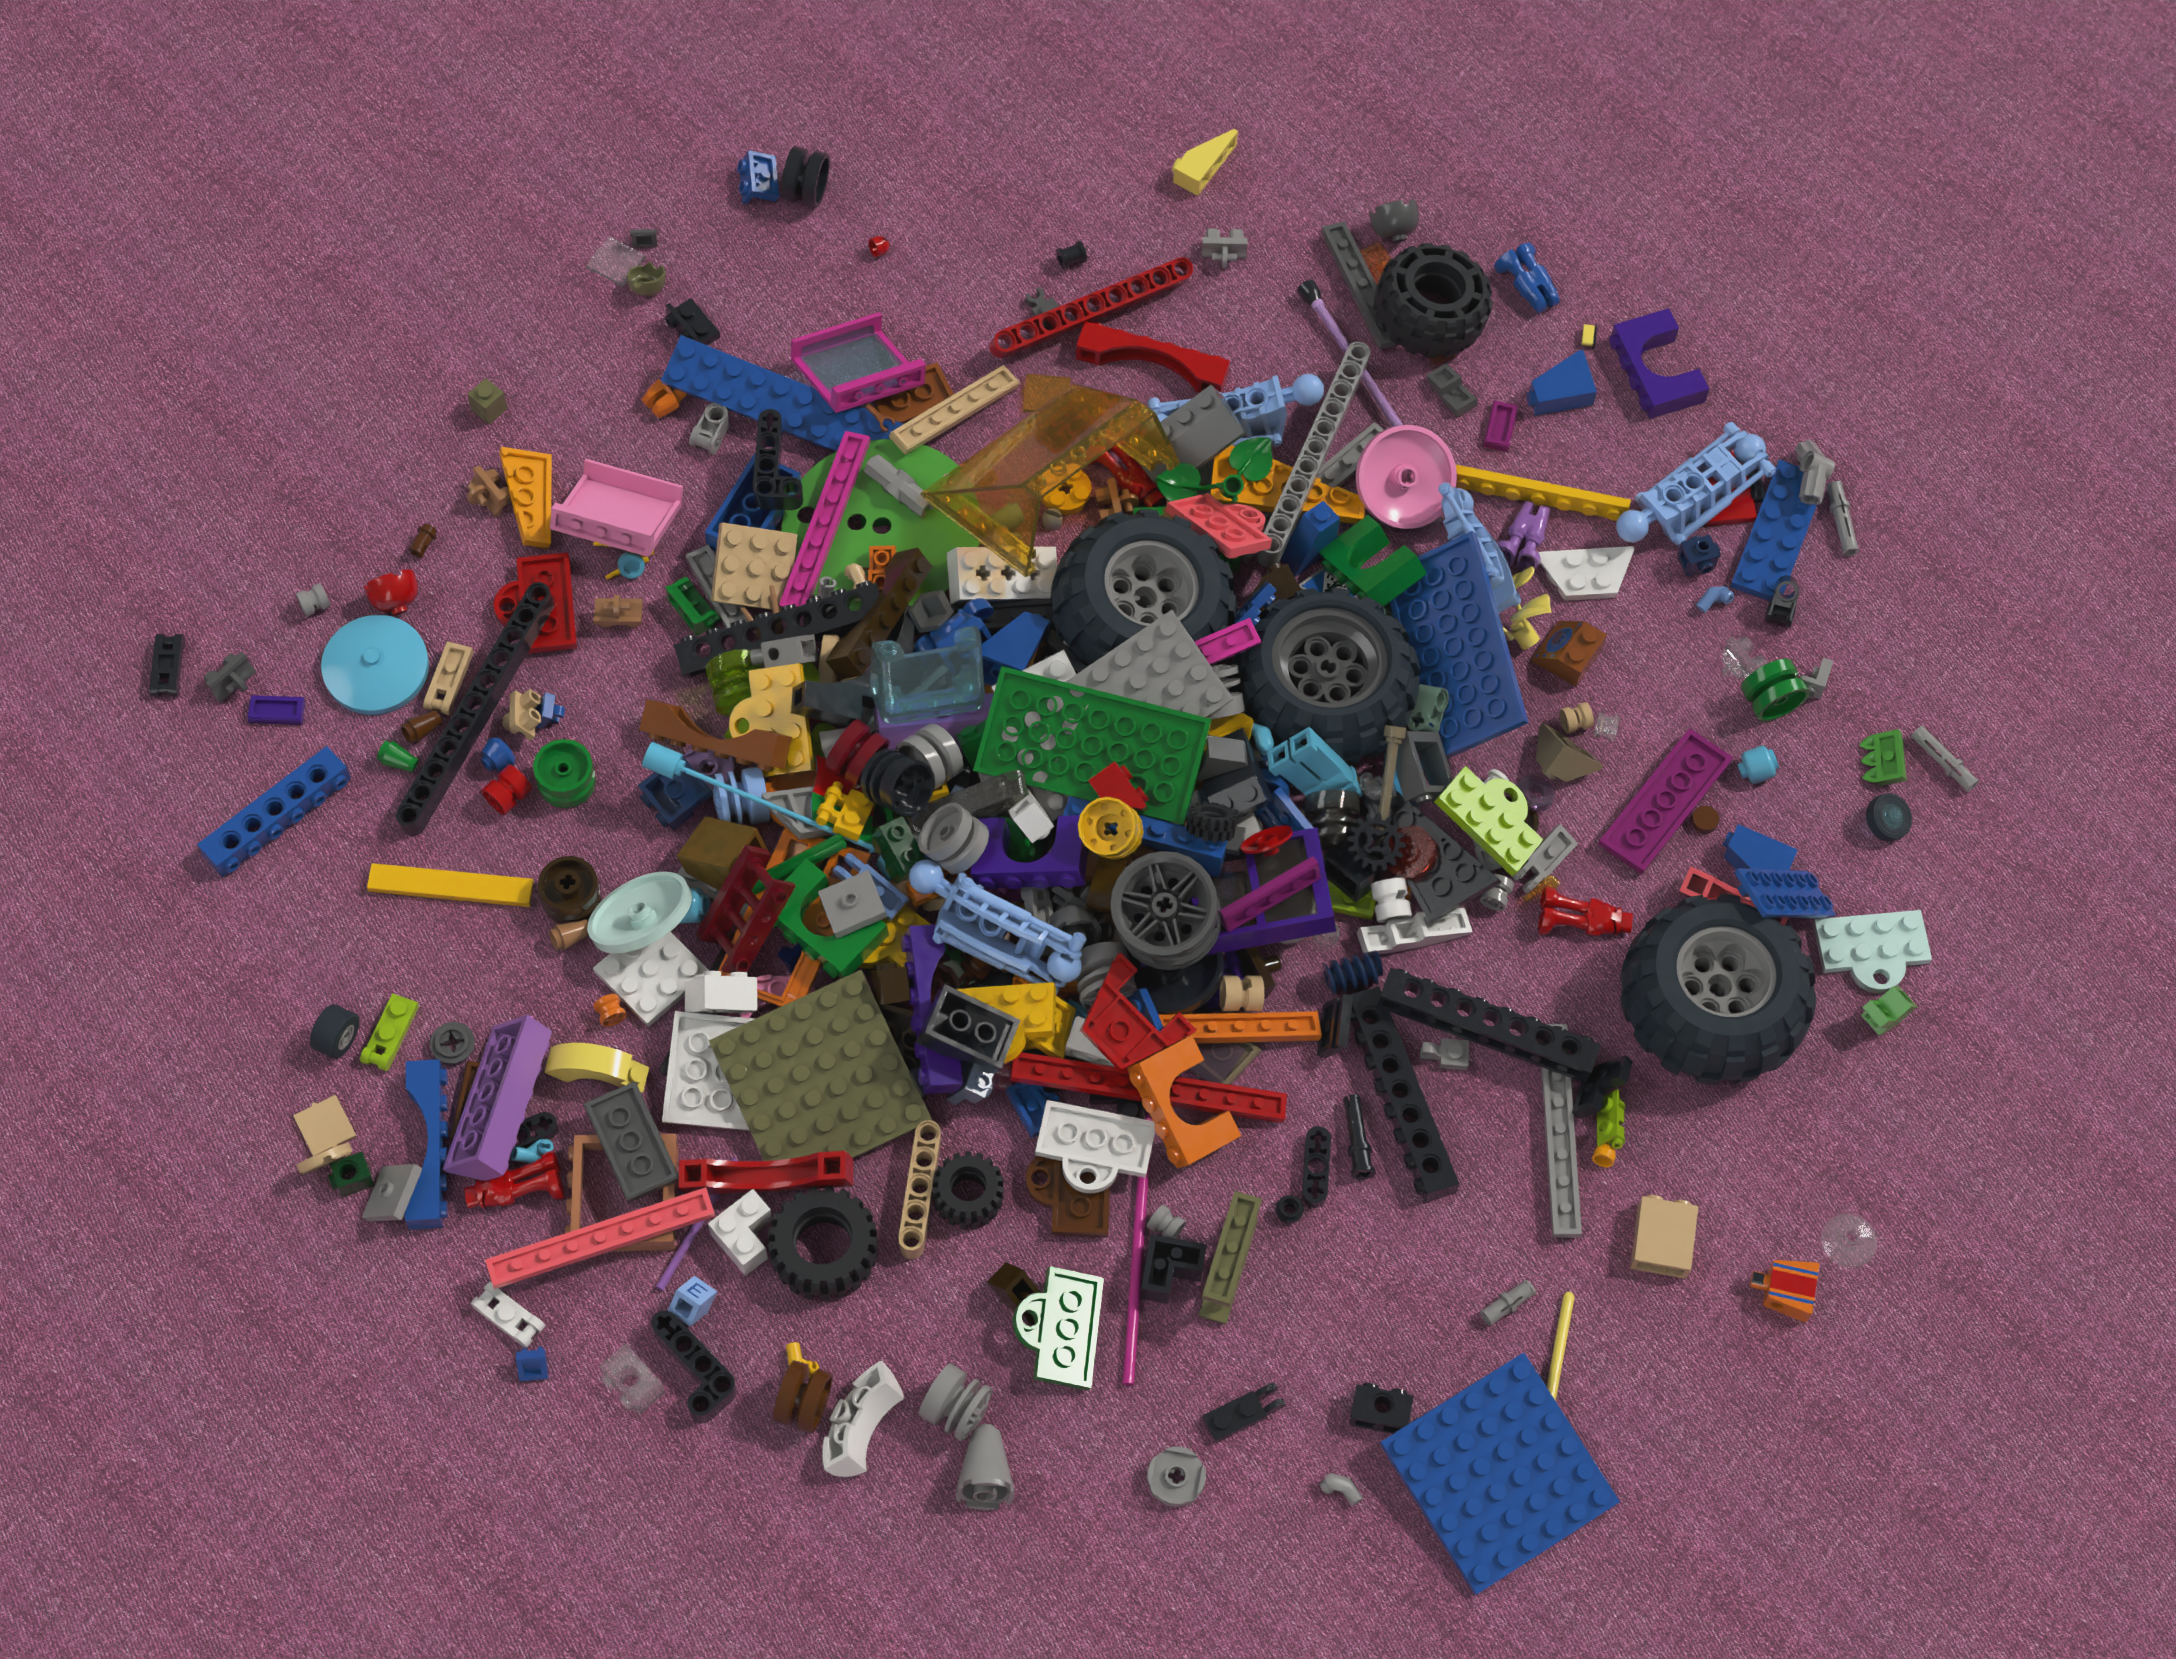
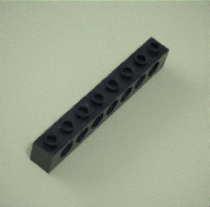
M864 581L858 583L856 589L853 590L838 589L831 592V596L821 599V596L807 599L804 605L797 607L796 604L786 605L780 608L781 612L772 615L770 612H764L756 615V619L749 622L738 620L730 623L731 627L723 630L720 627L706 630V635L697 638L695 635L683 637L680 639L681 643L674 644L682 675L690 678L751 659V650L760 649L762 642L813 634L816 639L823 637L824 634H833L855 627L876 603L881 594L880 587L876 582ZM857 598L861 599V608L857 611H851V601ZM835 606L837 609L835 617L826 619V609ZM805 614H810L812 618L811 623L805 627L800 626V618ZM779 622H785V632L782 634H775L774 629L776 624ZM759 629L761 631L760 639L756 642H751L749 639L750 633L753 630ZM730 637H735L736 644L734 648L726 650L724 647L725 641ZM710 645V654L705 658H701L699 654L701 647Z
M1390 968L1376 1006L1583 1083L1587 1082L1592 1073L1601 1045L1594 1042L1588 1036H1578L1569 1033L1563 1027L1547 1025L1538 1018L1525 1017L1515 1013L1511 1008L1492 1005L1483 998L1470 997L1456 988H1446L1437 985L1431 979L1415 977L1403 969ZM1410 991L1414 993L1416 997H1409L1405 994V992ZM1431 1001L1439 1002L1442 1007L1434 1006ZM1457 1011H1465L1468 1014V1016H1461L1460 1014H1458ZM1483 1020H1490L1494 1026L1486 1025ZM1510 1029L1517 1030L1520 1036L1513 1035ZM1536 1039L1544 1040L1547 1045H1540ZM1562 1049H1569L1573 1055L1564 1053Z
M1380 986L1349 995L1353 997L1350 1022L1352 1021L1355 1027V1041L1358 1046L1363 1047L1365 1052L1363 1056L1365 1066L1368 1071L1372 1070L1374 1074L1373 1084L1378 1096L1382 1095L1384 1099L1383 1109L1385 1116L1388 1120L1392 1119L1394 1124L1393 1135L1398 1145L1402 1144L1404 1149L1403 1160L1408 1170L1412 1169L1414 1174L1413 1185L1418 1196L1422 1195L1424 1202L1427 1203L1457 1193L1460 1183L1391 1013L1376 1007L1382 992ZM1370 1017L1373 1018L1376 1021V1023L1368 1024L1363 1019ZM1382 1042L1386 1047L1379 1049L1373 1043ZM1391 1066L1396 1072L1387 1073L1383 1067ZM1397 1090L1402 1091L1406 1097L1398 1098L1393 1092ZM1403 1116H1413L1416 1122L1408 1123L1403 1119ZM1421 1140L1426 1144V1147L1418 1148L1413 1144V1141ZM1431 1165L1436 1169V1172L1428 1173L1423 1169V1166Z

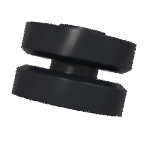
M793 146L788 154L781 183L782 199L797 202L802 198L804 205L818 207L823 199L830 170L829 154L815 151L810 156L807 148Z

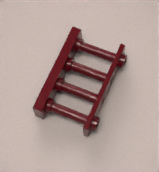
M750 845L744 846L696 932L699 940L720 944L727 953L728 957L721 968L723 972H748L796 887L794 883L773 879L766 871L765 866L771 857L767 849ZM758 879L766 887L760 900L752 891ZM745 902L753 909L748 922L739 913ZM733 924L741 933L735 945L727 936Z

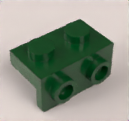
M903 817L880 826L871 836L874 850L877 854H881L888 875L894 878L897 884L908 879L910 870L916 862L927 860L920 851L918 843Z

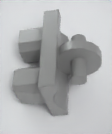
M1207 229L1206 235L1202 240V257L1212 258L1213 261H1221L1222 268H1227V261H1237V258H1246L1248 238H1244L1242 229H1232L1229 232V238L1220 237V231L1217 229Z

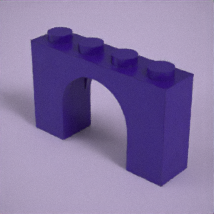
M1669 308L1614 324L1612 333L1609 336L1610 346L1613 350H1616L1620 366L1623 370H1626L1632 390H1636L1639 396L1640 407L1643 411H1646L1649 419L1705 403L1709 392V387L1700 369L1666 377L1651 372L1642 361L1641 355L1646 351L1675 342L1679 327Z
M1080 815L1058 816L1056 838L1052 849L1043 858L1029 863L1016 862L1008 858L1011 832L1005 818L978 819L987 826L989 837L984 852L971 866L970 874L974 883L983 886L984 890H991L993 888L1019 889L1022 887H1036L1042 889L1057 886L1066 888L1084 886L1088 848L1079 837L1078 822Z

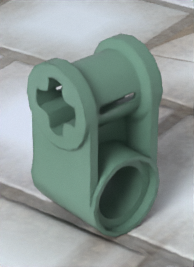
M1420 684L1417 702L1407 725L1412 731L1439 732L1443 714L1449 700L1448 691L1445 688Z

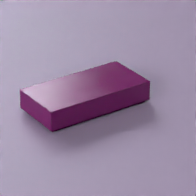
M1493 400L1483 447L1508 452L1518 405Z

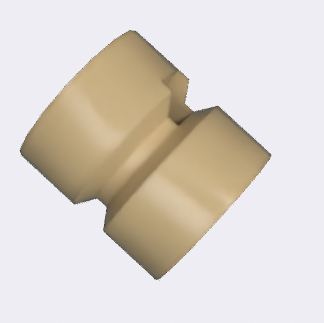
M1222 976V982L1219 986L1221 1010L1237 1012L1243 1007L1245 1012L1262 1011L1264 1005L1263 978L1261 976H1245L1243 980H1240L1238 976Z

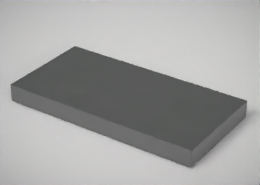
M636 1081L583 1104L627 1203L679 1181L678 1172Z

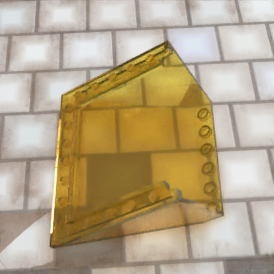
M1072 384L921 492V496L1026 578L1036 571L1035 563L1031 559L1036 557V549L1033 547L1041 499L1114 445L1151 472L1155 470V465L1160 463L1165 464L1166 469L1171 471L1179 465V459L1156 413L1142 402L1134 398Z

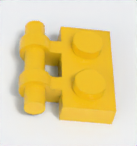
M835 781L832 787L827 789L825 801L820 804L817 810L816 823L821 826L826 825L827 822L835 824L833 833L841 834L858 842L875 803L868 800L862 792L854 789L850 790L848 796L842 794L843 784ZM834 806L842 807L841 812L836 811Z

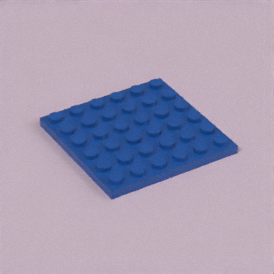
M1524 1352L1379 1443L1474 1595L1482 1592L1620 1502Z

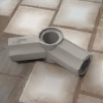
M1806 440L1799 442L1794 449L1796 451V458L1800 462V470L1804 472L1799 497L1801 498L1800 501L1805 504L1818 505L1822 503L1826 480L1832 475L1835 463L1826 458L1813 441Z

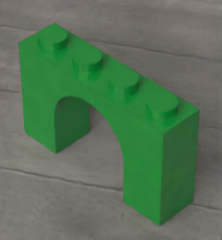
M1369 515L1365 516L1319 551L1323 562H1321L1322 567L1329 575L1333 574L1341 586L1344 584L1353 596L1357 595L1358 599L1362 600L1364 597H1369L1382 606H1385L1427 574L1417 555L1405 545L1377 565L1360 569L1367 560L1390 544L1380 524Z
M806 858L785 880L786 882L794 883L796 887L773 928L778 926L784 931L783 935L790 943L801 945L804 948V954L809 959L820 961L824 965L823 969L832 978L838 976L842 979L851 975L889 936L887 924L882 920L840 938H836L835 935L819 936L813 934L803 925V919L808 907L819 897L818 891L829 887L827 875Z

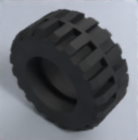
M817 1186L810 1187L807 1194L803 1195L801 1191L793 1194L794 1201L790 1203L788 1200H785L780 1205L781 1212L774 1214L772 1218L773 1226L769 1228L768 1232L771 1262L774 1271L778 1273L779 1280L784 1285L789 1284L790 1291L799 1294L801 1291L804 1293V1297L813 1300L814 1296L817 1295L821 1296V1301H830V1295L837 1294L838 1299L846 1296V1290L856 1291L860 1288L861 1280L867 1281L871 1275V1267H875L877 1261V1229L870 1210L863 1208V1201L857 1196L853 1199L850 1198V1192L841 1189L839 1193L834 1192L833 1186H825V1191H817ZM819 1223L838 1225L849 1234L850 1247L837 1261L828 1264L811 1263L802 1258L797 1251V1240L803 1231Z

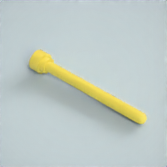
M1566 1292L1563 1295L1546 1386L1555 1401L1574 1303V1294L1572 1292Z

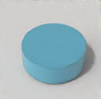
M628 551L623 553L618 559V569L624 577L634 579L643 573L645 563L640 554Z

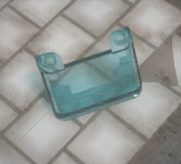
M965 627L956 631L954 635L955 646L904 654L902 647L894 641L872 643L869 687L881 719L886 723L898 724L980 709L984 704L985 689L981 635L978 627Z

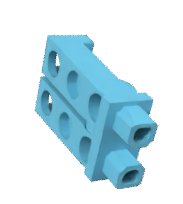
M1310 727L1289 738L1290 742L1286 740L1267 751L1269 771L1275 776L1282 775L1302 791L1310 802L1315 803L1314 807L1318 811L1327 808L1334 812L1342 806L1343 797L1348 796L1350 799L1355 800L1363 794L1362 785L1357 780L1356 769L1348 766ZM1307 738V745L1300 744L1301 740ZM1285 751V758H1280L1278 755Z

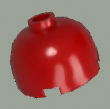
M401 570V576L394 575L393 572L367 582V586H363L370 604L381 612H392L393 616L407 612V606L412 604L418 595V583L414 570Z

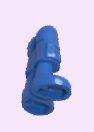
M1523 243L1515 252L1511 249L1497 259L1494 263V269L1500 274L1510 271L1515 276L1514 287L1539 314L1547 309V305L1549 307L1558 305L1560 298L1544 265H1538L1535 260L1536 248L1532 243ZM1521 264H1525L1529 272L1524 271Z

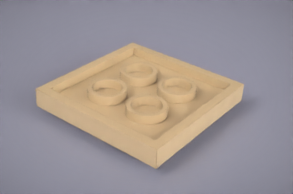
M719 523L711 602L773 610L769 586L774 585L778 608L781 612L779 603L794 567L798 534Z

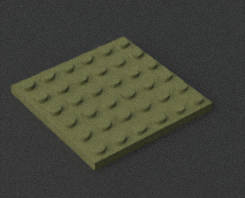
M862 970L708 1040L764 1161L797 1158L817 1152L847 1151L854 1159L915 1130L925 1120L932 1121L909 1075L905 1061Z

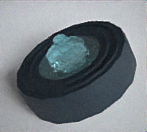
M1887 793L1876 796L1869 802L1866 809V821L1873 835L1880 840L1890 842L1901 839L1909 832L1912 826V814L1904 799L1896 794Z

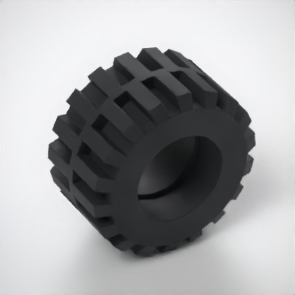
M965 1151V1156H960L958 1152L953 1154V1160L946 1158L943 1161V1167L938 1166L936 1176L933 1178L934 1205L936 1210H939L940 1217L943 1220L948 1218V1224L954 1226L956 1223H959L960 1229H966V1225H971L972 1229L978 1228V1223L981 1222L983 1226L987 1225L989 1218L994 1219L997 1216V1210H1001L1004 1198L1003 1176H1000L999 1167L997 1165L993 1166L992 1159L988 1157L986 1160H983V1154L977 1152L976 1156H971V1151ZM974 1180L984 1187L985 1192L976 1200L963 1201L954 1196L952 1189L960 1181Z

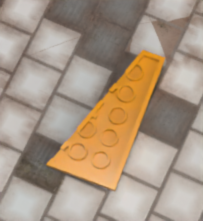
M1230 445L1214 457L1211 484L1221 483L1227 476L1237 474L1238 470L1233 469L1229 464V455L1235 447L1234 445ZM1272 459L1271 470L1262 480L1248 481L1242 474L1241 479L1243 480L1244 487L1242 492L1237 495V504L1273 513L1293 467ZM1317 478L1300 515L1302 517L1304 513L1324 501L1337 514L1340 522L1356 524L1364 518L1365 507L1359 495L1338 486L1331 487L1323 484L1321 479ZM1210 489V495L1222 504H1232V499L1224 497L1220 489Z

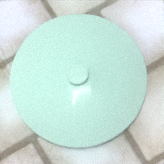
M654 872L632 879L616 888L597 905L588 921V934L594 945L599 950L607 953H626L648 946L668 934L681 922L692 902L691 890L683 877L672 872Z

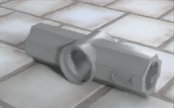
M879 454L871 457L866 463L864 472L881 485L887 494L891 493L899 503L902 502L920 518L926 515V507L931 510L936 504L935 499L917 486L916 481L902 469H896Z

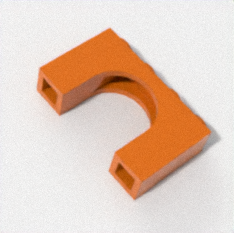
M1192 1035L1127 1067L1130 1073V1080L1142 1097V1105L1150 1114L1155 1124V1132L1163 1140L1167 1148V1156L1176 1168L1190 1165L1241 1136L1230 1111L1216 1114L1198 1125H1191L1182 1121L1172 1109L1170 1088L1174 1079L1183 1071L1204 1061Z

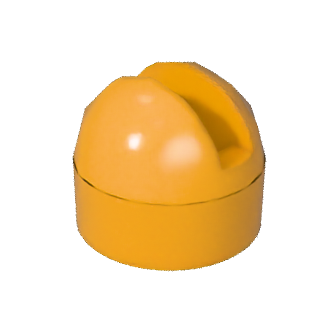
M1608 1143L1597 1146L1592 1160L1598 1166L1612 1167L1616 1158V1150Z

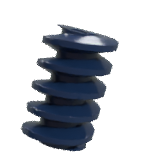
M1376 950L1371 952V957L1367 953H1362L1360 959L1358 956L1352 955L1350 963L1346 957L1341 958L1339 964L1336 960H1330L1329 968L1325 962H1322L1324 978L1327 987L1333 995L1337 994V986H1340L1345 993L1347 992L1348 984H1351L1353 989L1357 990L1358 981H1361L1363 986L1367 988L1369 979H1372L1375 985H1379V977L1383 976L1382 962Z

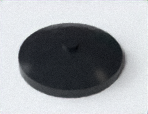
M1185 925L1181 931L1184 934H1188L1191 932L1192 927ZM1157 933L1154 939L1158 942L1163 941L1165 935ZM1127 950L1130 962L1138 969L1134 974L1137 990H1148L1158 1015L1177 1014L1178 1012L1188 1014L1197 1010L1213 997L1222 982V976L1224 975L1222 951L1206 955L1197 963L1186 968L1161 970L1150 966L1141 967L1140 961Z

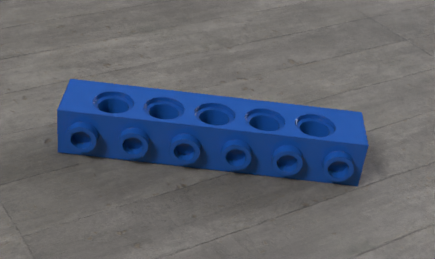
M325 746L200 841L197 846L202 856L221 877L227 873L234 872L240 866V863L248 857L259 853L262 847L270 840L280 837L283 831L291 824L301 821L308 811L323 804L326 798L334 791L344 788L351 779L346 765L328 746ZM318 778H325L319 783L314 782ZM303 794L301 798L293 799L295 795ZM281 810L280 814L275 816L271 815L273 812ZM254 827H260L255 832H249ZM238 843L235 848L228 849L231 844Z

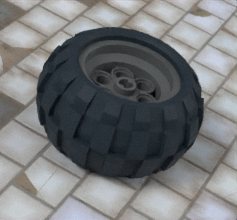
M1310 588L1296 591L1290 600L1278 599L1261 612L1260 620L1254 626L1261 639V643L1236 654L1234 665L1238 666L1239 672L1233 674V678H1239L1240 683L1233 686V692L1243 694L1246 715L1251 717L1253 722L1270 729L1274 747L1286 740L1290 742L1289 738L1310 727L1348 766L1353 767L1360 762L1362 757L1371 756V758H1374L1387 748L1386 736H1383L1385 725L1406 728L1413 713L1412 710L1415 708L1420 689L1419 661L1414 647H1410L1408 643L1409 636L1397 618L1384 614V608L1381 604L1369 597H1364L1361 600L1350 596V590L1332 588L1331 593H1318L1316 589ZM1301 670V671H1304L1305 673H1304V674H1298V673H1296L1295 671ZM1348 679H1355L1357 683L1349 682ZM1310 692L1315 696L1310 697L1305 695V693ZM1339 697L1341 701H1335L1331 698ZM1307 738L1301 740L1300 744L1307 745ZM1285 751L1281 752L1279 756L1285 758Z

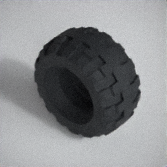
M1421 243L1417 248L1410 246L1404 249L1386 264L1377 284L1374 310H1376L1380 327L1383 332L1389 333V339L1397 346L1400 344L1406 348L1407 352L1414 355L1416 353L1423 354L1425 358H1436L1438 355L1446 358L1454 356L1466 348L1468 349L1475 343L1478 336L1482 334L1492 309L1493 300L1490 298L1492 289L1488 277L1484 276L1483 268L1478 262L1470 260L1469 255L1461 250L1458 252L1451 249V246L1444 244L1435 246L1433 243ZM1417 290L1438 293L1447 298L1451 304L1431 302L1424 298Z

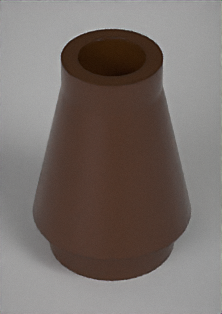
M433 710L426 714L405 719L404 723L400 725V729L409 743H418L437 726L441 725L442 719L438 712Z

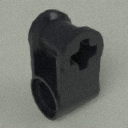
M1785 575L1776 581L1764 622L1769 623L1773 621L1785 624L1786 628L1791 627L1799 596V585L1794 577ZM1785 584H1790L1795 588L1789 595L1780 592V588Z

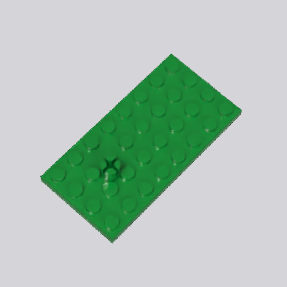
M1001 666L973 771L1092 802L1100 797L1088 780L1113 762H1116L1119 767L1124 764L1133 776L1129 780L1135 789L1140 786L1149 799L1145 802L1149 809L1145 812H1136L1140 815L1184 826L1212 719ZM1070 690L1082 692L1084 695L1075 697L1071 694ZM1053 696H1058L1063 700V708L1059 712H1056L1058 703ZM1049 698L1055 704L1053 711H1050L1047 707ZM1031 711L1037 712L1041 717V721H1036L1028 727L1025 723L1026 714ZM1066 720L1069 723L1078 724L1073 731L1067 727L1062 728L1063 722ZM1014 727L1018 732L1010 733L1006 728ZM1003 730L1010 736L1018 735V739L1015 742L1004 740L1002 738ZM1064 731H1070L1072 734H1066ZM1044 734H1047L1044 739L1040 740ZM1050 734L1055 737V747L1051 750L1043 749L1040 743L1047 741ZM1026 749L1022 753V762L1024 764L1022 765L1018 762L1017 755L1021 750ZM1031 751L1034 758L1032 763L1028 765L1025 762V755ZM1042 771L1048 776L1045 782L1041 783L1033 781V775Z

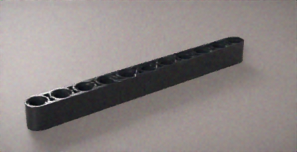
M533 583L526 590L397 809L396 819L407 835H419L426 828L554 609L555 602L545 583ZM542 596L545 597L544 599H542V600H540V601H536L539 597H542ZM527 618H533L531 621L524 623V620ZM514 640H520L516 644H511ZM507 661L505 665L498 666L499 663ZM494 683L492 687L485 688L486 685ZM477 705H481V707H480L479 709H477V710H472L473 707H475V706H477ZM468 727L465 732L459 733L462 728ZM455 749L454 753L446 755L449 750ZM442 772L440 776L433 777L435 773ZM429 794L426 799L419 800L422 795ZM416 817L414 821L406 823L408 818Z

